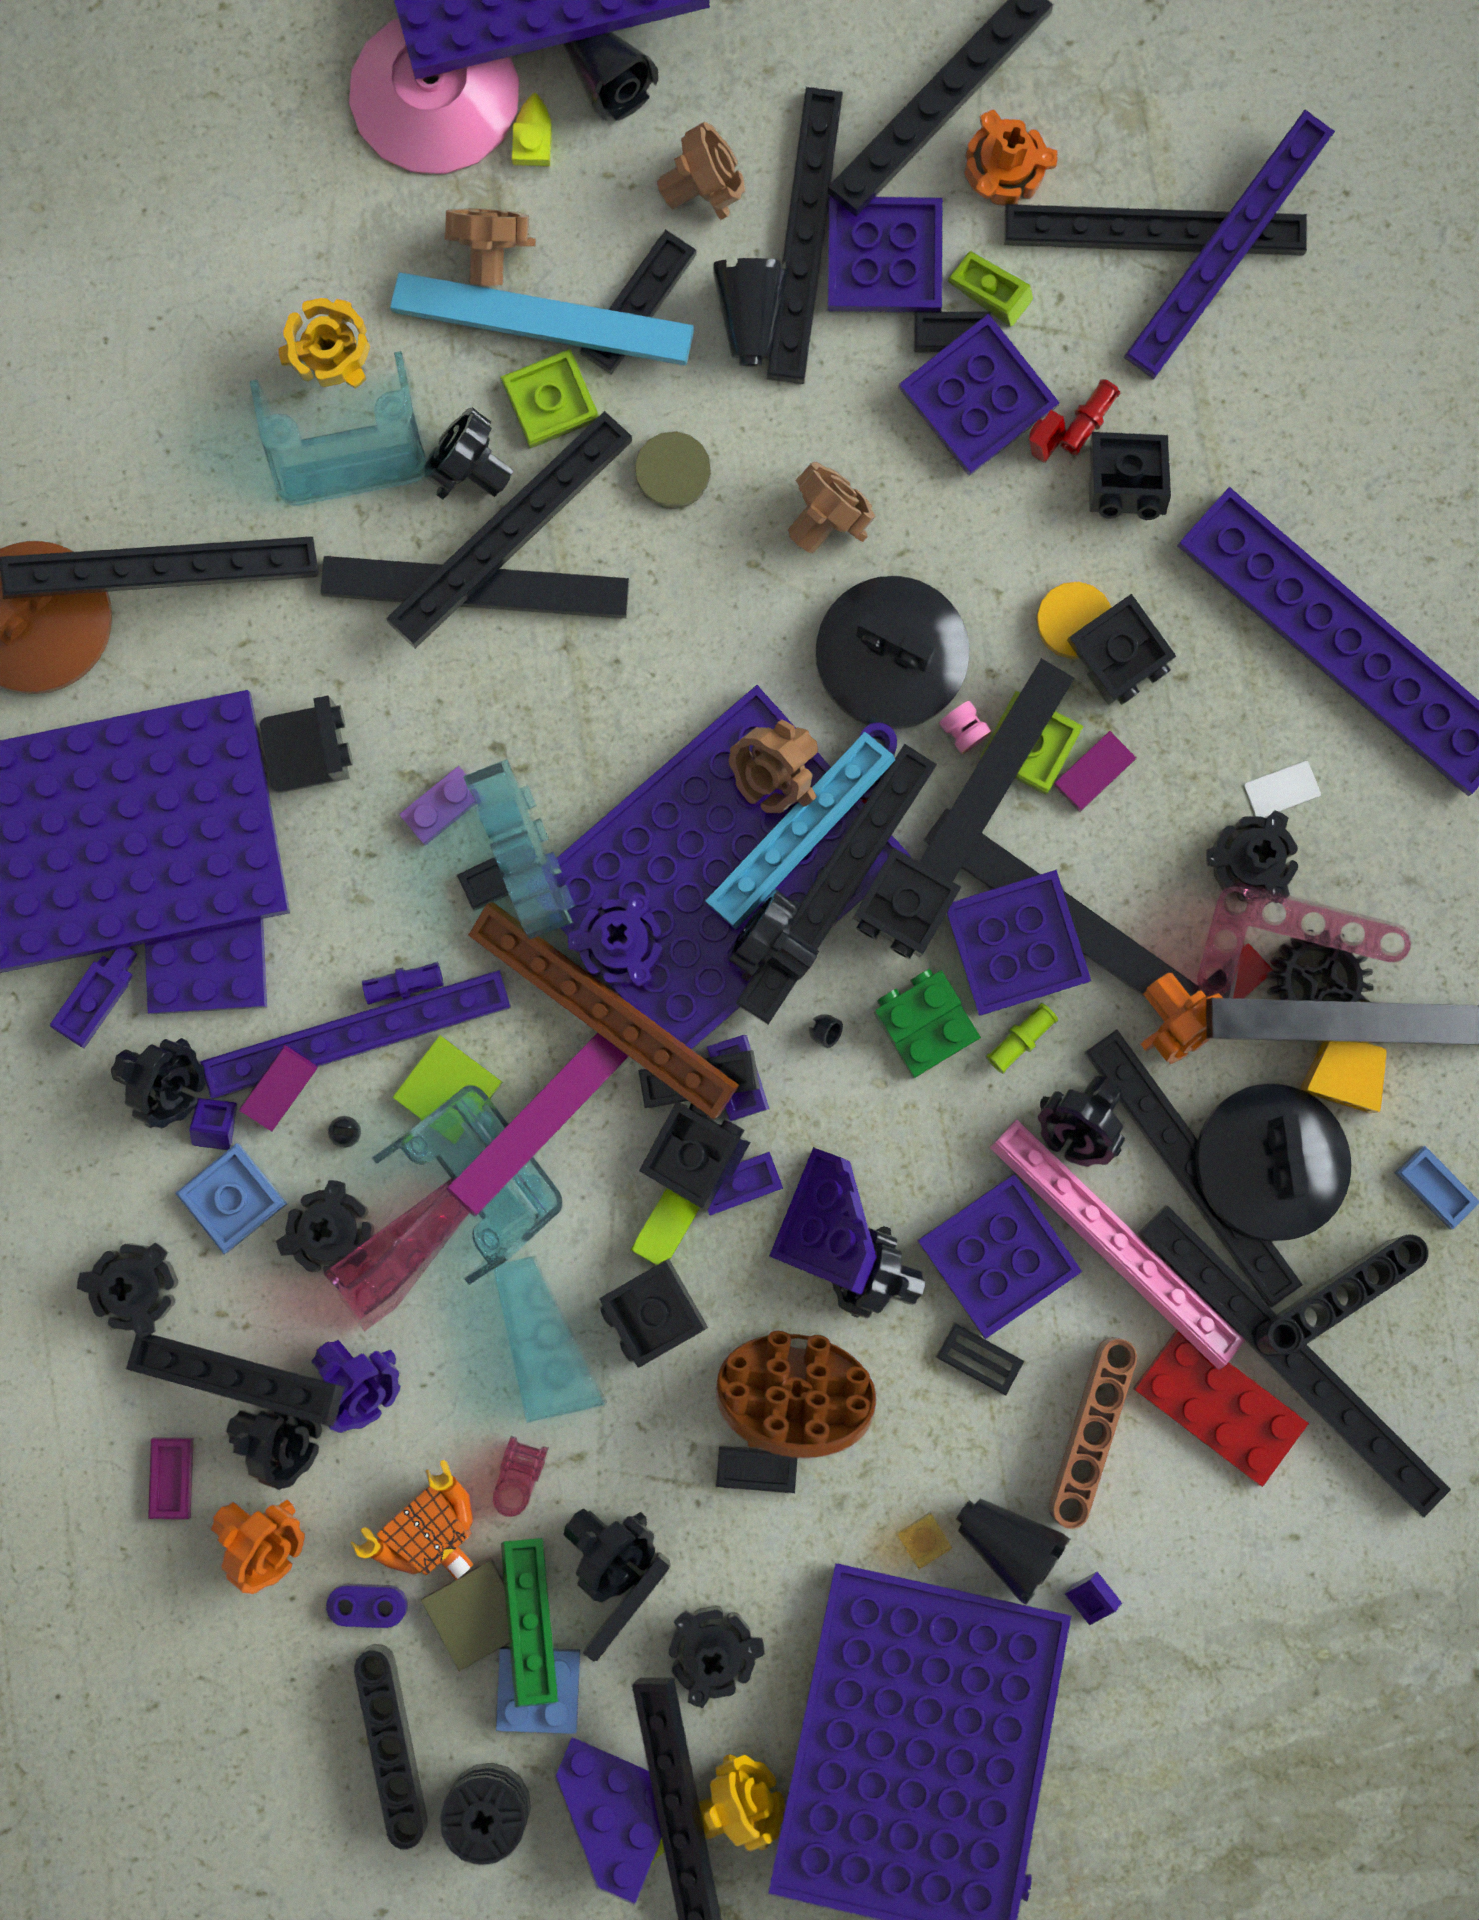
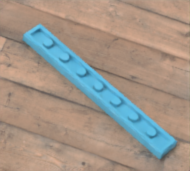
M398 272L390 306L392 312L684 366L687 365L694 334V327L690 324Z

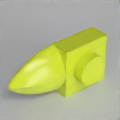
M535 92L525 101L517 116L516 123H513V165L550 166L551 118L543 100Z

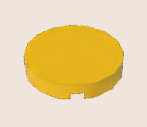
M1079 581L1063 583L1050 590L1040 603L1036 616L1040 638L1044 645L1056 655L1068 659H1078V655L1067 639L1112 607L1106 596L1093 585Z

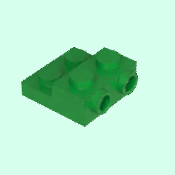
M929 968L910 980L914 987L900 994L896 988L877 1000L881 1007L873 1012L913 1078L918 1077L981 1038L961 1006V1000L942 970L933 974Z

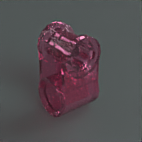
M511 1435L493 1493L494 1507L500 1514L513 1517L519 1515L528 1507L536 1482L539 1481L549 1447L543 1446L539 1449L518 1442L517 1437ZM516 1455L531 1459L533 1463L517 1458ZM513 1486L522 1492L523 1500L519 1507L508 1508L504 1505L501 1498L504 1488Z

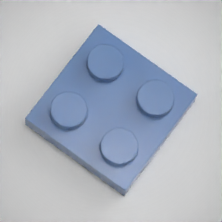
M501 1647L499 1654L496 1731L576 1734L580 1649L553 1648L558 1695L557 1703L515 1708L510 1647Z

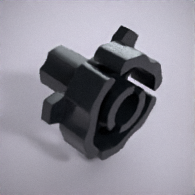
M473 407L466 409L461 416L449 425L439 438V445L431 451L426 461L424 476L438 486L437 496L442 500L450 493L455 484H460L466 478H469L495 497L499 492L503 491L514 471L491 454L492 450L488 448L490 441L488 436L492 429L490 427L491 421Z
M1276 810L1267 818L1244 816L1237 821L1236 828L1234 826H1226L1220 832L1213 848L1206 850L1207 866L1214 867V877L1224 892H1231L1237 887L1226 873V866H1229L1233 875L1242 883L1251 886H1263V889L1260 891L1239 890L1237 898L1240 901H1260L1269 897L1277 904L1290 896L1287 885L1298 870V864L1294 860L1286 864V859L1296 854L1298 846L1291 834L1285 829L1289 817ZM1246 827H1253L1251 829L1241 832L1235 839H1233L1229 849L1226 848V841L1228 837L1236 829L1239 830ZM1254 850L1262 852L1265 857L1263 862L1258 861L1259 855L1253 853ZM1284 870L1283 876L1279 878L1280 874Z
M774 890L761 903L739 933L726 959L743 971L741 978L748 981L756 970L762 967L768 960L797 980L803 978L815 962L819 950L790 931L794 922L793 917L801 903L796 900H790L778 890Z
M183 1038L176 1042L164 1039L160 1043V1047L151 1044L141 1054L125 1049L116 1055L115 1063L111 1068L113 1080L126 1085L125 1105L133 1109V1118L144 1122L145 1126L149 1128H165L174 1121L185 1119L196 1107L197 1099L182 1092V1087L198 1093L203 1090L205 1085L204 1067L198 1062L196 1052L191 1048L188 1041Z
M1095 1076L1083 1093L1069 1089L1065 1095L1055 1091L1051 1097L1043 1096L1040 1100L1041 1112L1038 1115V1120L1041 1123V1137L1049 1148L1059 1152L1069 1138L1072 1140V1143L1064 1154L1065 1159L1084 1167L1094 1164L1107 1165L1114 1157L1119 1156L1122 1151L1121 1146L1125 1141L1124 1136L1120 1134L1123 1124L1112 1112L1123 1095L1119 1085L1113 1083L1105 1076Z
M329 1180L324 1190L306 1194L301 1198V1204L304 1207H309L318 1200H325V1202L314 1204L304 1214L299 1209L290 1210L285 1229L286 1235L276 1240L281 1256L293 1255L295 1260L309 1272L319 1271L321 1265L311 1261L306 1253L320 1261H334L344 1257L345 1259L338 1265L323 1267L326 1275L335 1276L351 1268L361 1270L371 1258L366 1251L371 1246L375 1229L370 1222H362V1238L357 1245L354 1244L357 1236V1224L351 1212L342 1205L343 1203L351 1205L362 1218L368 1215V1208L356 1197L346 1194V1183ZM328 1223L327 1228L332 1231V1235L330 1238L322 1237L320 1239V1230L323 1225Z
M885 1226L877 1230L868 1228L876 1259L862 1294L833 1283V1290L838 1298V1306L850 1313L851 1316L869 1318L872 1312L880 1313L890 1299L914 1305L917 1299L923 1295L926 1281L923 1280L922 1271L901 1265L902 1252L895 1249L897 1238L891 1236V1228Z
M133 1243L124 1244L120 1248L121 1254L133 1252L142 1256V1259H121L109 1266L120 1254L114 1250L106 1251L96 1262L92 1271L79 1273L77 1289L88 1293L90 1304L96 1316L103 1317L112 1312L120 1317L132 1318L131 1321H126L117 1316L110 1317L108 1324L111 1328L134 1330L139 1338L148 1336L156 1332L155 1321L165 1317L174 1306L175 1297L168 1294L163 1297L160 1306L151 1313L149 1311L156 1303L160 1292L156 1269L162 1272L164 1276L166 1290L176 1288L179 1283L173 1266L169 1261L165 1260L168 1251L158 1243H154L151 1246ZM123 1284H131L132 1292L123 1293Z
M239 1410L236 1416L230 1418L226 1432L229 1436V1443L234 1445L233 1453L246 1456L245 1462L249 1476L257 1478L261 1484L280 1490L294 1485L296 1480L311 1468L319 1452V1445L309 1442V1437L319 1438L322 1433V1427L319 1423L273 1410L267 1412L260 1411L258 1415Z
M583 1508L576 1512L569 1523L565 1525L564 1536L583 1553L576 1571V1575L580 1578L577 1585L594 1601L602 1603L611 1597L620 1596L638 1581L639 1575L627 1565L629 1561L641 1571L647 1569L650 1565L656 1549L653 1545L654 1534L646 1527L647 1518L642 1512L633 1517L628 1516L622 1524L619 1521H615L610 1526H606L595 1514Z
M717 1605L700 1608L694 1614L687 1610L679 1614L674 1619L676 1629L669 1644V1655L677 1659L681 1640L685 1637L688 1638L683 1648V1663L687 1673L684 1671L679 1659L673 1662L672 1673L682 1686L689 1690L688 1703L700 1708L706 1705L709 1698L731 1696L735 1693L736 1683L733 1678L739 1672L743 1659L746 1661L738 1674V1681L747 1683L750 1680L755 1659L765 1655L762 1637L751 1636L749 1626L737 1612L730 1613L727 1619L731 1625L739 1630L742 1637L741 1640L724 1626L714 1624L700 1626L703 1621L708 1619H723V1610ZM715 1653L720 1654L717 1662L712 1664L706 1662V1655L712 1657Z

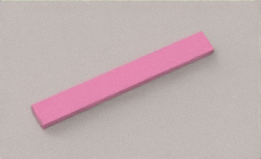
M1018 1120L1013 1122L990 1149L1218 1370L1226 1366L1245 1339Z

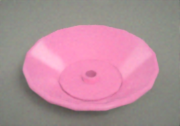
M399 18L392 20L365 43L351 71L349 105L360 135L382 159L413 173L448 174L479 163L503 142L518 111L519 78L511 56L433 75V77L437 78V81L433 84H427L425 80L428 77L415 80Z

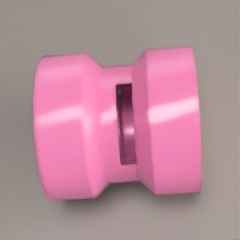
M971 701L958 706L939 722L944 732L950 733L954 737L955 747L960 754L968 752L993 732L986 722H981L977 718V710Z

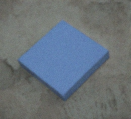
M236 1143L175 1193L223 1254L231 1251L287 1205L286 1201L239 1143Z

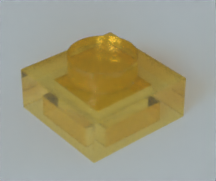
M931 1512L897 1533L918 1569H921L952 1549Z

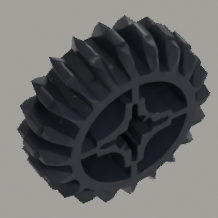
M1313 929L1305 932L1304 940L1296 934L1290 938L1292 947L1285 943L1279 946L1278 949L1284 958L1274 956L1270 960V963L1278 968L1279 971H1270L1266 974L1267 979L1277 981V985L1268 988L1267 993L1269 995L1279 993L1280 1000H1298L1292 989L1291 975H1293V979L1303 987L1302 1000L1321 1001L1326 995L1332 998L1344 999L1343 1002H1370L1367 997L1361 994V992L1372 991L1374 987L1371 983L1363 982V978L1373 974L1372 969L1362 970L1360 963L1368 959L1367 955L1362 954L1355 957L1352 953L1357 949L1358 944L1351 942L1344 947L1345 935L1342 933L1337 934L1332 942L1329 929L1322 930L1318 938ZM1308 951H1322L1326 953L1315 968L1308 965L1300 966L1296 964V961L1303 953ZM1339 962L1346 971L1348 988L1347 984L1342 982L1337 976L1336 969ZM1322 973V982L1327 984V986L1317 989L1318 982L1313 977Z

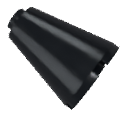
M613 32L563 44L594 111L603 120H607L606 117L610 116L616 121L622 120L635 113L649 99L650 96L646 91L651 83L656 86L658 82V68L652 59Z
M737 258L736 266L727 267V259L713 263V275L731 357L739 359L740 366H761L762 359L770 357L789 273V263L787 262L780 265V260Z
M981 1498L975 1504L969 1500L956 1518L961 1523L958 1532L1015 1597L1025 1605L1035 1595L1033 1592L1037 1586L1045 1581L1066 1549L1065 1546L1071 1540L1062 1532Z

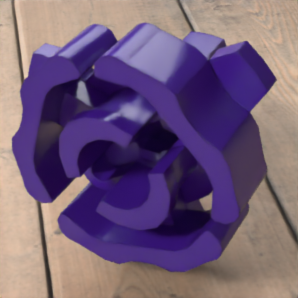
M638 892L629 900L606 899L602 904L603 911L606 914L600 917L599 911L590 909L581 922L579 930L568 933L569 950L580 953V958L589 974L594 977L601 974L599 968L590 960V950H592L595 958L604 966L616 970L628 969L627 972L619 975L605 972L603 977L608 985H628L633 982L640 987L652 979L650 971L654 969L661 957L662 948L659 943L655 942L649 958L643 962L641 961L647 951L649 941L646 927L642 922L649 925L655 941L661 938L662 931L654 916L648 911L650 899ZM625 931L626 942L624 944H621L619 941L611 944V938L616 933Z
M339 1340L334 1342L327 1341L316 1350V1355L311 1360L324 1381L345 1386L334 1427L328 1426L331 1430L338 1433H343L350 1429H361L377 1420L382 1414L378 1406L380 1404L384 1408L391 1406L401 1388L398 1383L400 1373L394 1366L396 1364V1356L391 1349L383 1353L374 1351L370 1354L369 1358L365 1354H359L353 1358Z

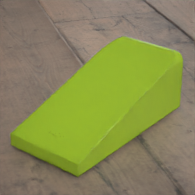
M972 251L968 252L947 279L948 283L1011 327L1033 300L1030 284Z
M666 1188L630 1250L655 1265L668 1258L671 1260L700 1207Z

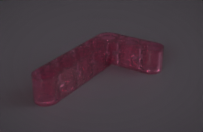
M1234 883L1228 885L1221 892L1217 900L1197 975V983L1200 990L1208 996L1217 993L1222 996L1229 991L1236 977L1249 926L1394 963L1403 960L1408 955L1411 947V937L1408 930L1398 923L1243 883ZM1239 892L1246 897L1247 907L1244 911L1234 912L1227 907L1226 897L1229 893ZM1278 902L1284 906L1286 917L1282 921L1272 922L1266 918L1264 907L1268 903ZM1317 912L1324 917L1325 927L1318 932L1308 931L1303 925V917L1307 913ZM1355 922L1364 928L1365 935L1360 941L1349 942L1343 937L1342 928L1347 923ZM1221 930L1233 932L1237 938V945L1232 949L1221 948L1216 942V934ZM1388 933H1397L1404 939L1405 944L1397 952H1388L1381 945L1382 937ZM1213 967L1222 969L1227 976V982L1220 987L1211 985L1206 979V971Z

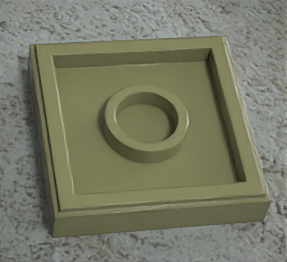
M492 1559L464 1574L458 1580H454L422 1598L421 1602L458 1671L463 1670L509 1643L504 1580Z

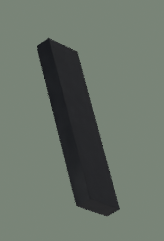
M665 229L608 310L652 318L697 255V250ZM581 347L580 349L582 356L611 375L625 357L623 354Z

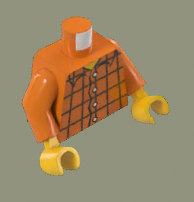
M440 1461L443 1473L440 1475H432L428 1469L426 1470L430 1486L376 1534L380 1539H376L372 1531L367 1527H363L360 1530L363 1536L368 1539L367 1542L362 1545H357L353 1541L350 1542L353 1550L359 1557H371L388 1568L413 1575L421 1572L428 1575L441 1563L455 1580H458L474 1565L459 1547L472 1534L470 1527L473 1523L470 1497L458 1480L452 1476L447 1461Z

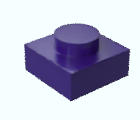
M1098 1571L1071 1585L1065 1592L1067 1598L1089 1626L1113 1614L1122 1604L1121 1600Z

